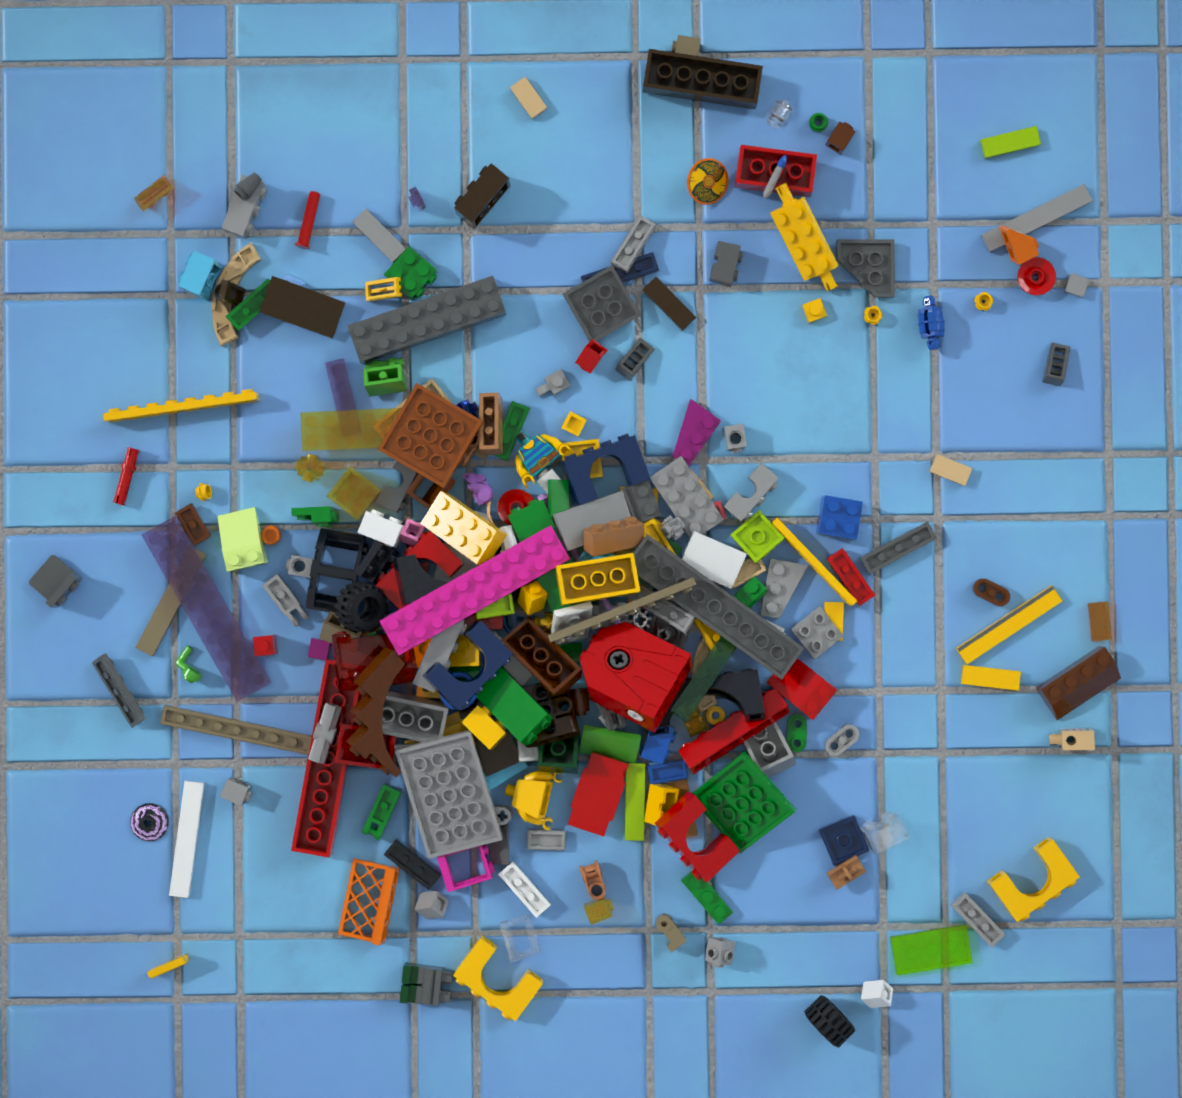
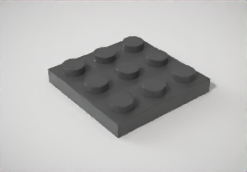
M613 265L562 294L589 342L592 339L598 341L641 316Z

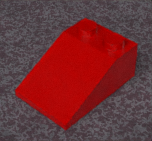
M798 658L782 680L772 674L766 682L772 688H776L778 693L812 720L815 719L838 691Z
M341 724L334 763L380 769L382 765L378 761L374 763L368 757L365 759L361 755L356 757L349 750L351 746L346 741L360 726ZM383 734L386 749L393 761L394 745L396 744L397 737Z

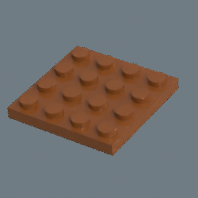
M416 383L377 450L445 489L482 426L483 421Z

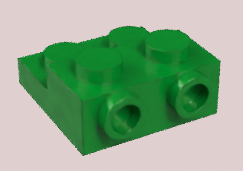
M409 246L384 273V276L386 278L400 277V290L413 301L415 298L419 299L423 295L427 284L431 285L438 276L436 274L438 271Z
M331 506L291 508L292 516L297 517V520H311V523L317 524V527H331V523H339V512Z

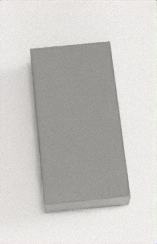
M527 830V849L565 850L566 830Z

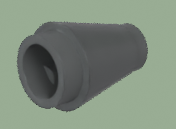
M253 172L235 185L234 192L243 201L247 198L250 199L262 179Z

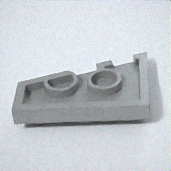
M776 559L769 560L765 583L768 592L763 596L760 615L773 618L781 617L808 565Z

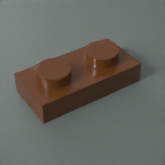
M193 503L175 512L193 546L212 537Z

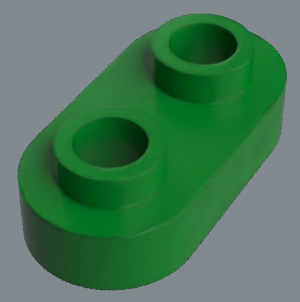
M795 713L787 720L786 742L791 751L801 752L806 747L807 720L803 715ZM796 720L801 722L799 727L794 726ZM799 739L800 745L794 746V740Z

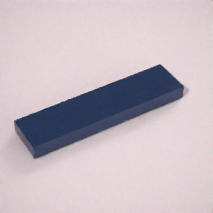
M653 252L637 257L628 273L614 267L622 283L659 271ZM606 268L581 276L582 282Z

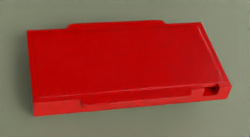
M592 751L587 768H584L571 804L572 812L567 825L604 837L609 821L613 820L625 786L624 777L629 763Z

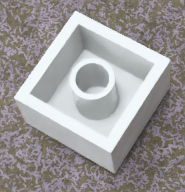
M373 509L371 512L366 511L357 533L398 548L400 533L404 527L402 525L403 521L391 516L388 520L384 518V513Z

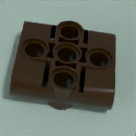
M542 683L523 687L545 710H551L550 715L553 717L550 725L537 735V739L532 744L525 746L526 748L549 744L580 734L569 689L553 695ZM540 692H546L545 697H537ZM565 704L570 706L566 711L560 710ZM548 728H555L552 734H546Z

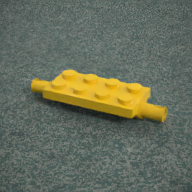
M787 183L776 187L775 189L783 204L770 214L803 280L806 281L820 276L826 291L834 289L838 285L830 271L839 265L805 197L800 199L793 198Z

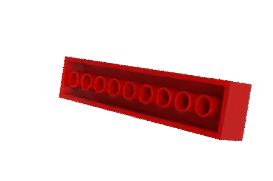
M334 659L325 660L309 754L314 741V731L317 723L320 722L325 703L342 707L336 726V736L330 745L325 763L307 760L291 851L328 858L333 853L348 771V764L334 763L341 724L356 725L352 720L354 716L349 711L360 701L361 694L356 690L358 686L353 681L367 665Z

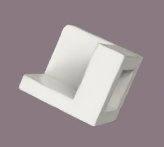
M884 980L866 981L863 983L861 1000L870 1008L891 1006L893 988Z

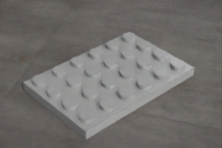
M470 730L395 750L428 859L503 840L473 734Z

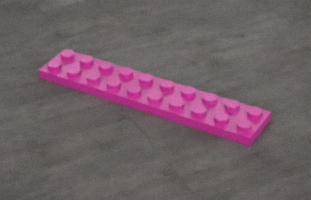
M550 525L379 622L397 654L401 655L553 570L557 565L569 561L570 558Z

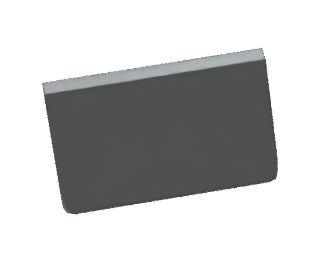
M508 824L500 825L503 840L490 843V858L493 864H510Z

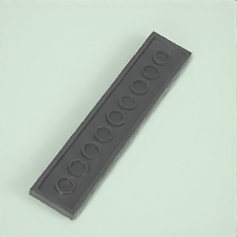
M648 534L634 551L637 575L658 591L694 577L696 585L692 586L693 590L684 594L681 591L674 593L675 597L671 600L781 680L804 650V647Z

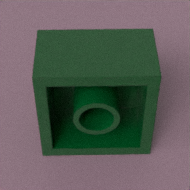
M547 729L546 734H552L555 729ZM580 734L572 738L539 746L537 765L539 771L578 774Z

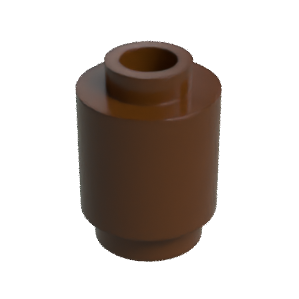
M586 688L571 689V698L576 716L586 715V711H590L589 696L586 693Z

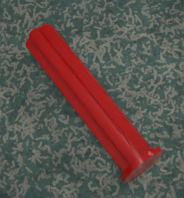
M315 191L309 192L298 242L295 243V246L303 249H310L309 242L320 200V193Z

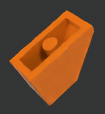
M1003 225L999 227L1012 262L1020 265L1039 255L1037 250L1039 245L1034 237Z

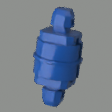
M925 296L923 298V306L925 308L918 310L919 333L921 338L928 339L927 346L929 350L939 349L940 340L938 338L943 337L945 331L941 307H934L936 302L933 296Z

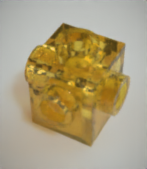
M307 454V457L301 456V459L297 460L295 471H298L297 475L302 476L301 480L313 482V479L319 480L320 476H323L325 466L323 461L318 460L319 456ZM307 464L312 466L310 471L306 470Z

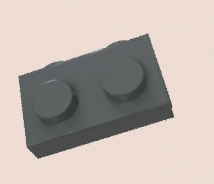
M51 555L30 579L29 584L47 599L46 604L49 607L58 608L66 602V597L79 587V582L83 578L57 556Z

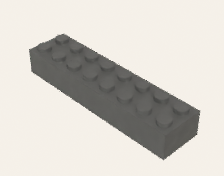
M490 276L347 326L359 361L363 365L372 362V360H377L505 316L506 311L494 277Z

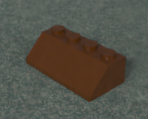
M529 617L500 640L513 653L512 655L553 695L568 690L581 678L582 668L557 644L555 645L554 641L550 643L547 634Z
M1098 646L1036 687V690L1056 720H1059L1121 679L1116 662L1106 647Z

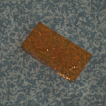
M163 175L134 199L139 207L145 211L147 208L154 206L155 202L160 198L167 196L173 189V186Z

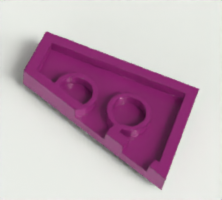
M690 399L672 457L677 459L682 456L689 467L721 420Z

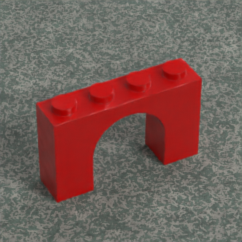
M431 531L422 533L418 538L419 542L414 547L411 545L404 552L405 556L415 554L417 560L427 559L435 562L450 578L464 565ZM392 564L390 566L392 569L387 574L383 573L377 579L378 583L376 586L378 589H382L383 594L400 610L407 605L402 606Z
M687 792L655 822V825L659 828L657 830L659 835L663 839L667 838L670 842L668 846L675 853L678 852L681 855L679 858L686 867L690 866L692 869L691 874L698 881L701 879L707 883L740 850L728 836L722 833L700 851H691L688 848L686 842L687 831L690 825L707 809L696 795Z

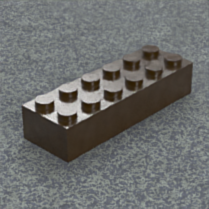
M649 49L642 93L756 109L763 66Z

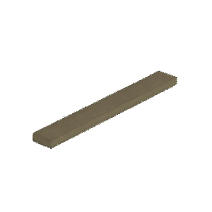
M164 705L160 721L162 725L306 755L309 754L312 735Z

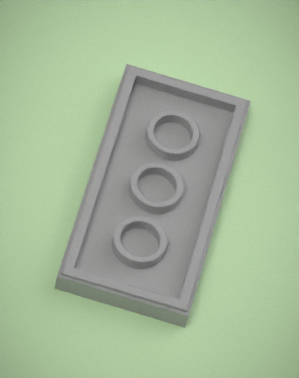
M619 491L554 514L553 517L564 549L569 551L584 545V528L591 527L593 524H605L611 520H624L626 517H631L623 491Z

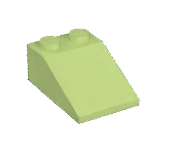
M255 507L218 516L222 553L227 572L268 563Z

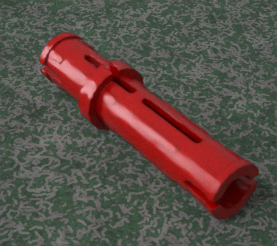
M127 447L124 463H121L122 471L113 503L125 506L133 472L137 468L135 465L140 451L138 449Z

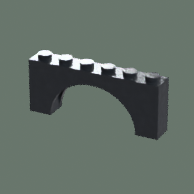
M501 546L495 553L494 557L500 554V551L502 550ZM415 554L397 557L392 560L402 606L409 605L448 583V581L436 579L426 573L418 563Z
M748 668L742 670V672L734 673L728 671L722 675L708 674L701 678H686L656 732L654 733L649 730L650 736L668 734L669 723L676 709L684 702L698 696L713 695L730 700L742 711L746 722L765 719L758 670Z

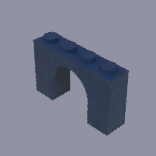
M627 433L618 436V441L611 443V440L600 443L601 447L594 449L592 446L583 449V454L578 456L575 453L565 456V460L560 463L566 480H568L575 505H582L598 499L590 478V470L594 461L603 455L612 456L620 463L628 486L650 479L635 435L629 436Z
M476 620L463 634L478 649L481 655V668L474 678L468 681H459L439 662H435L422 675L456 710L464 709L470 703L469 699L474 694L477 695L483 690L484 687L482 685L487 680L491 681L497 675L496 671L501 666L504 667L510 662L511 659L509 657L513 654L481 620Z

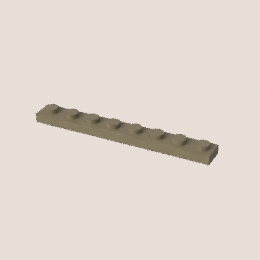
M694 577L547 636L550 643L554 641L555 645L566 641L565 637L572 634L573 637L584 634L583 629L591 627V630L603 626L601 622L608 619L611 623L621 619L620 615L626 612L628 616L639 612L638 608L645 605L646 608L657 605L656 600L661 598L664 601L675 597L674 593L681 591L684 594L692 591V586L696 585Z

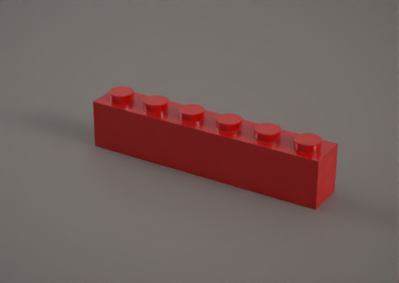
M776 688L762 694L765 719L746 722L742 711H735L725 721L716 723L711 730L699 734L694 741L682 745L678 751L693 775L790 713L788 705Z

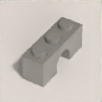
M762 463L747 478L755 487L753 496L744 498L735 492L723 506L739 522L742 520L747 521L753 514L751 511L755 505L759 507L766 499L764 497L767 491L772 492L778 485L776 482L778 477Z

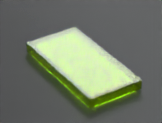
M966 924L890 936L896 975L973 963Z

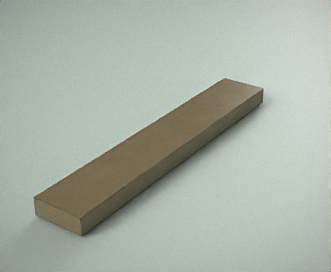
M192 546L188 547L135 648L150 656L155 655L207 554Z

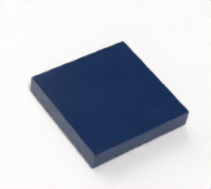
M854 815L819 829L834 866L854 855L859 856L869 851Z

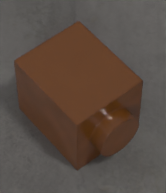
M839 122L825 145L841 155L856 131L853 130L850 124Z

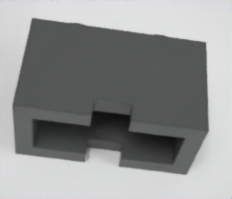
M718 241L714 255L717 263H713L711 268L710 282L731 286L733 281H737L739 271L735 269L737 263H741L743 252H740L741 246Z

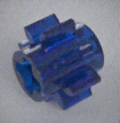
M469 399L456 405L477 417L476 412L479 409L476 402L470 403Z

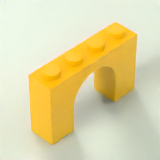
M1047 837L1033 847L1045 864L1048 874L1047 881L1041 890L1032 894L1021 893L1002 870L986 881L1016 922H1022L1029 918L1032 911L1043 908L1046 905V901L1050 898H1057L1064 888L1072 887L1077 883L1076 880L1080 878L1055 841L1050 837Z
M481 935L453 974L456 977L455 981L462 986L466 985L471 988L470 992L478 998L480 996L487 1000L486 1004L493 1009L498 1008L502 1011L503 1017L508 1020L513 1019L516 1022L543 985V979L527 969L519 982L511 990L497 992L490 989L483 980L482 969L495 952L497 945Z

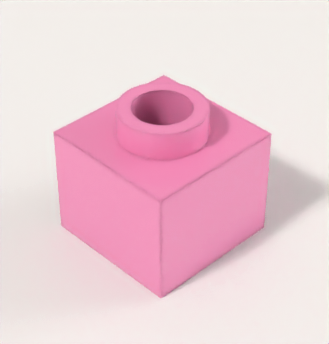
M407 519L400 533L399 541L414 547L419 542V536L424 533L425 526Z

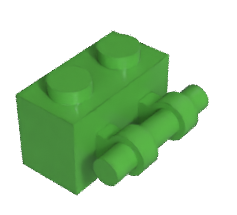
M392 357L385 361L372 360L371 363H365V369H363L364 387L369 397L407 391L406 374L402 367L404 366L403 358L396 359Z

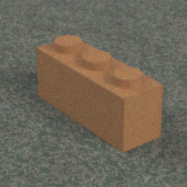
M498 392L479 393V419L483 421L479 429V450L483 455L503 454V399Z
M626 517L624 520L619 521L611 520L605 524H593L591 527L584 528V550L593 557L638 547L644 539V524L636 517Z

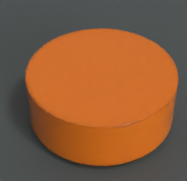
M267 526L262 530L261 538L264 543L275 545L281 539V532L275 526Z

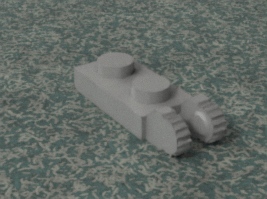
M276 574L262 585L282 613L289 618L295 627L300 624L298 619L291 613L293 610L297 609L305 620L309 618L299 600L279 574Z

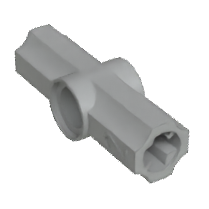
M325 703L320 722L317 723L314 731V741L308 757L309 760L322 764L325 763L330 745L336 736V726L342 707Z

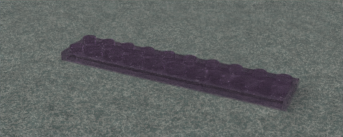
M174 516L143 533L144 541L236 701L239 702L272 683L178 518Z

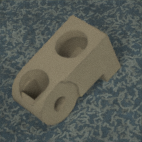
M662 913L657 916L656 927L668 938L669 942L666 944L672 953L687 942V939L668 914Z

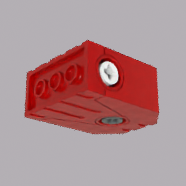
M628 622L599 629L597 634H593L589 642L590 646L587 651L584 650L579 659L590 700L655 733L692 670L691 653L679 647L676 648V646Z

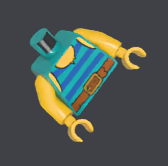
M522 431L515 437L522 445L517 450L518 454L515 456L516 471L521 477L525 488L528 489L527 483L529 481H532L534 485L536 484L533 478L560 455L565 458V451H573L568 445H564L555 437L546 434L539 436L537 434L531 439L525 431Z

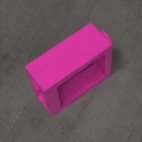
M487 844L477 846L486 873L458 882L454 881L447 856L465 850L437 857L447 892L492 879V873L495 872L492 861L489 862L487 854H489Z

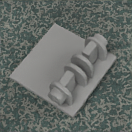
M820 606L802 621L796 623L791 629L814 660L843 637L842 633Z

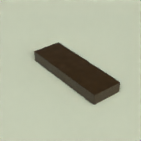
M657 277L642 290L681 331L696 318Z

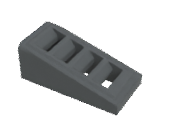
M639 338L618 363L615 370L631 381L655 349ZM638 346L647 352L646 355L637 349ZM633 353H636L642 359H638L636 356L633 355ZM628 359L632 360L637 365L634 366L632 363L628 361Z
M1051 343L1043 375V383L1056 386L1063 384L1070 346ZM1054 351L1064 353V356L1054 354ZM1053 359L1061 360L1062 363L1053 361ZM1051 366L1060 368V370L1051 369Z

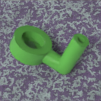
M187 645L176 660V665L182 670L183 678L186 681L198 683L202 674L185 663L194 650Z

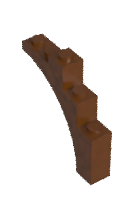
M385 647L353 681L358 686L356 690L364 697L349 711L354 716L352 720L360 727L346 742L351 746L349 750L356 757L361 755L365 759L368 757L374 763L378 761L382 765L380 769L387 776L392 774L394 777H397L401 771L392 761L386 749L382 731V714L388 690L405 663L392 650Z

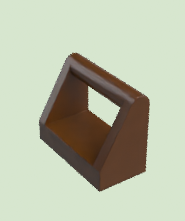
M418 474L406 490V493L430 509L440 491L448 493L456 481L451 478L445 489L433 483L421 499L414 492L425 477Z

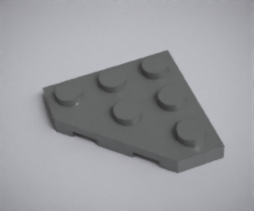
M894 239L836 240V260L874 298L895 297Z

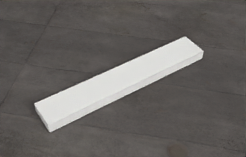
M184 781L169 896L190 897L205 786L203 782Z

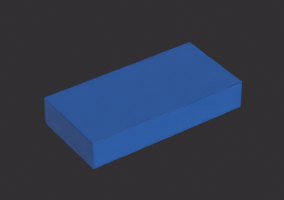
M683 759L647 766L650 784H660L688 778L686 763Z

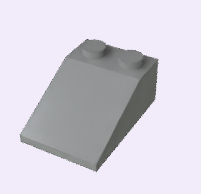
M776 722L743 743L750 758L768 778L796 765L795 758Z

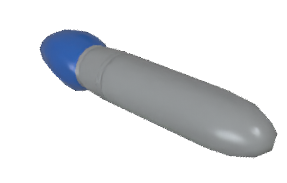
M786 155L782 156L778 161L777 167L764 190V198H768L772 193L782 169L786 165Z

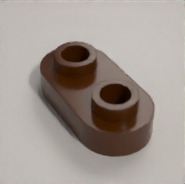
M978 579L973 584L974 594L995 606H1005L1010 601L1009 591L988 579ZM981 584L985 586L983 592L979 590ZM998 593L1002 595L1001 600L996 599Z

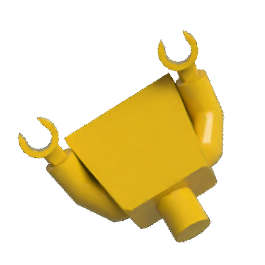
M535 771L525 775L523 779H518L516 786L507 785L505 795L513 797L512 806L516 808L517 813L525 822L538 826L541 824L545 830L551 829L550 826L544 824L546 821L553 822L551 817L545 816L553 782L550 780L553 779L557 783L563 781L555 779L558 773L551 774V772Z

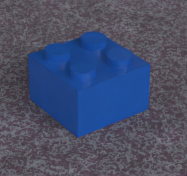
M827 495L822 496L816 534L857 540L863 501Z

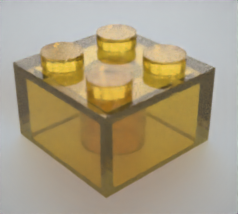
M350 466L328 493L327 497L354 519L360 521L382 490L354 467Z

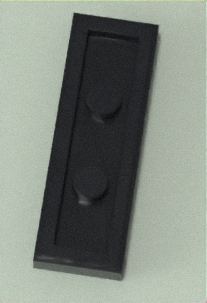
M397 839L384 854V856L428 890L441 876L438 871Z

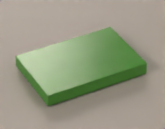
M584 725L579 753L591 755L592 751L617 760L636 763L641 735L617 730L609 731L606 728Z

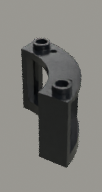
M324 528L320 529L315 546V556L310 570L311 578L310 586H308L306 608L325 612L337 611V608L334 607L335 603L338 602L336 596L318 593L320 575L358 582L359 575L354 572L362 562L363 556H366L368 553L369 544H366V536ZM331 546L358 551L354 570L322 564L326 547Z

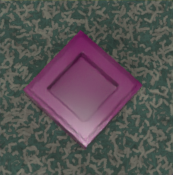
M311 638L308 657L321 660L328 659L331 643Z

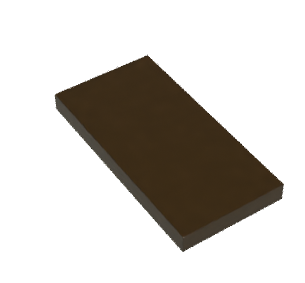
M272 276L259 312L333 339L345 302Z
M476 698L471 706L458 711L462 720H464L477 706L482 708L484 705ZM494 715L491 717L495 722L498 720ZM508 729L505 730L507 735L492 751L473 734L478 755L487 777L519 763L518 750Z

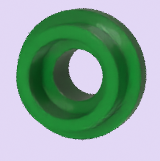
M815 113L809 119V127L814 132H822L828 126V119L822 113ZM816 120L821 121L822 125H821V126H817V125L815 124V121H816Z

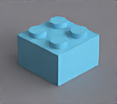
M193 251L192 255L189 254L187 257V267L178 278V286L187 293L208 301L222 265L215 259Z

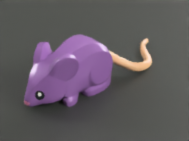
M464 473L462 476L470 483L467 485L468 489L471 492L473 491L472 495L479 505L487 504V518L489 522L495 525L490 516L493 490L486 482V477L482 474Z

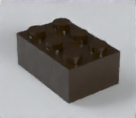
M492 163L488 167L484 166L479 173L480 177L476 182L473 180L468 185L466 194L464 196L460 195L454 203L456 205L454 207L456 215L473 229L478 226L511 186L509 177Z

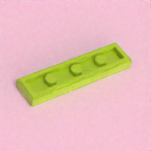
M629 763L626 770L625 840L644 841L645 763Z

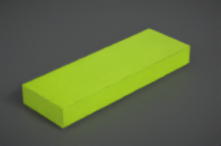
M1037 126L981 139L980 144L984 159L1040 146L1041 141Z

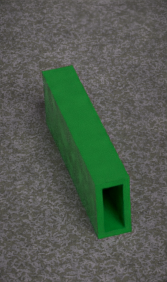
M538 498L528 502L529 506L523 509L517 507L510 511L511 514L508 515V518L520 542L551 525L563 546L552 518L549 519V512L543 499L540 501ZM570 559L569 561H567V562H565V563H563V564H569V563H572V561H571V559ZM555 568L537 578L539 584L548 594L547 601L552 612L578 605L561 606Z
M481 666L449 667V670L452 673L465 672L474 678ZM501 666L496 671L497 675L491 681L487 680L482 685L484 688L477 694L476 698L520 743L527 746L532 744L537 739V735L550 725L553 717ZM457 677L460 681H468L465 678Z

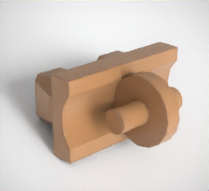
M854 855L826 873L836 890L866 873V870L858 857Z

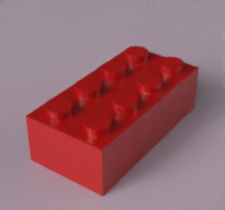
M741 145L738 154L734 188L764 191L777 167L778 161L782 156L786 155V165L782 169L772 193H778L775 188L787 183L792 195L810 197L813 192L817 154Z

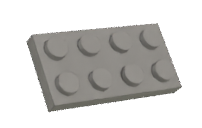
M682 456L650 477V480L675 517H679L685 525L684 530L689 538H691L693 531L704 534L724 520Z

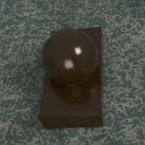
M222 280V283H219L214 289L215 297L221 302L237 306L244 299L245 288L230 281Z

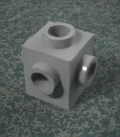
M708 937L705 961L711 962L712 966L723 968L724 965H732L735 941L722 937Z

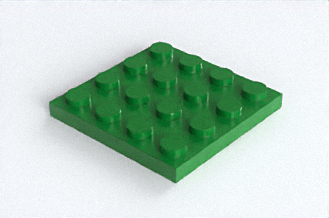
M745 751L692 792L707 809L704 814L722 834L732 840L740 850V854L797 810Z

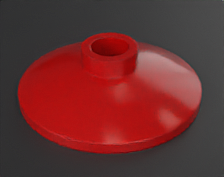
M1034 257L1021 264L1017 273V280L1021 289L1026 293L1035 296L1043 295L1053 287L1056 280V272L1048 260ZM1033 274L1038 276L1037 281L1032 279Z
M512 489L505 492L499 499L497 506L500 519L505 524L512 525L508 515L511 514L510 511L513 510V507L519 505L523 509L529 506L528 502L534 499L528 492L521 489Z

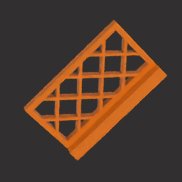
M353 858L338 934L373 942L372 944L379 946L385 943L400 867ZM357 863L364 865L368 871L361 877L356 871ZM377 868L385 870L384 878L380 881L373 874V871ZM370 874L375 884L367 889L362 878ZM359 882L364 891L356 896L352 888L353 884ZM377 885L381 893L380 897L374 900L369 890ZM364 893L367 894L371 901L365 907L362 906L358 899ZM355 900L360 910L352 915L349 910V903ZM373 904L377 913L375 917L370 919L365 909ZM360 912L363 913L367 920L361 926H359L354 918ZM350 919L356 927L352 932L344 930L345 923ZM368 923L373 929L372 937L366 936L361 929Z

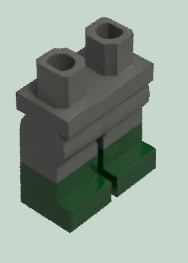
M406 962L403 966V984L401 985L399 1003L407 1004L409 1002L438 1006L439 1003H449L451 1001V991L442 990V983L452 984L454 973L444 971V967Z

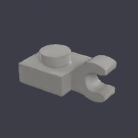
M562 369L545 377L546 384L539 386L535 391L539 397L549 391L555 395L570 387V384Z

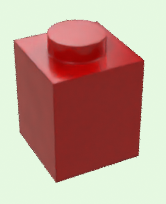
M592 339L585 346L575 363L582 370L591 374L608 350Z
M276 635L253 637L255 656L278 654Z

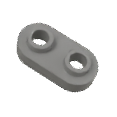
M851 724L841 727L826 740V752L832 756L842 754L859 739L858 728ZM851 730L852 736L846 737V731ZM834 742L837 743L836 749L831 748V744Z

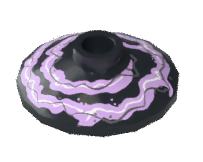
M145 803L137 807L130 819L133 833L144 841H155L161 838L169 826V818L166 811L160 805L154 803ZM146 820L151 821L150 826L145 825Z

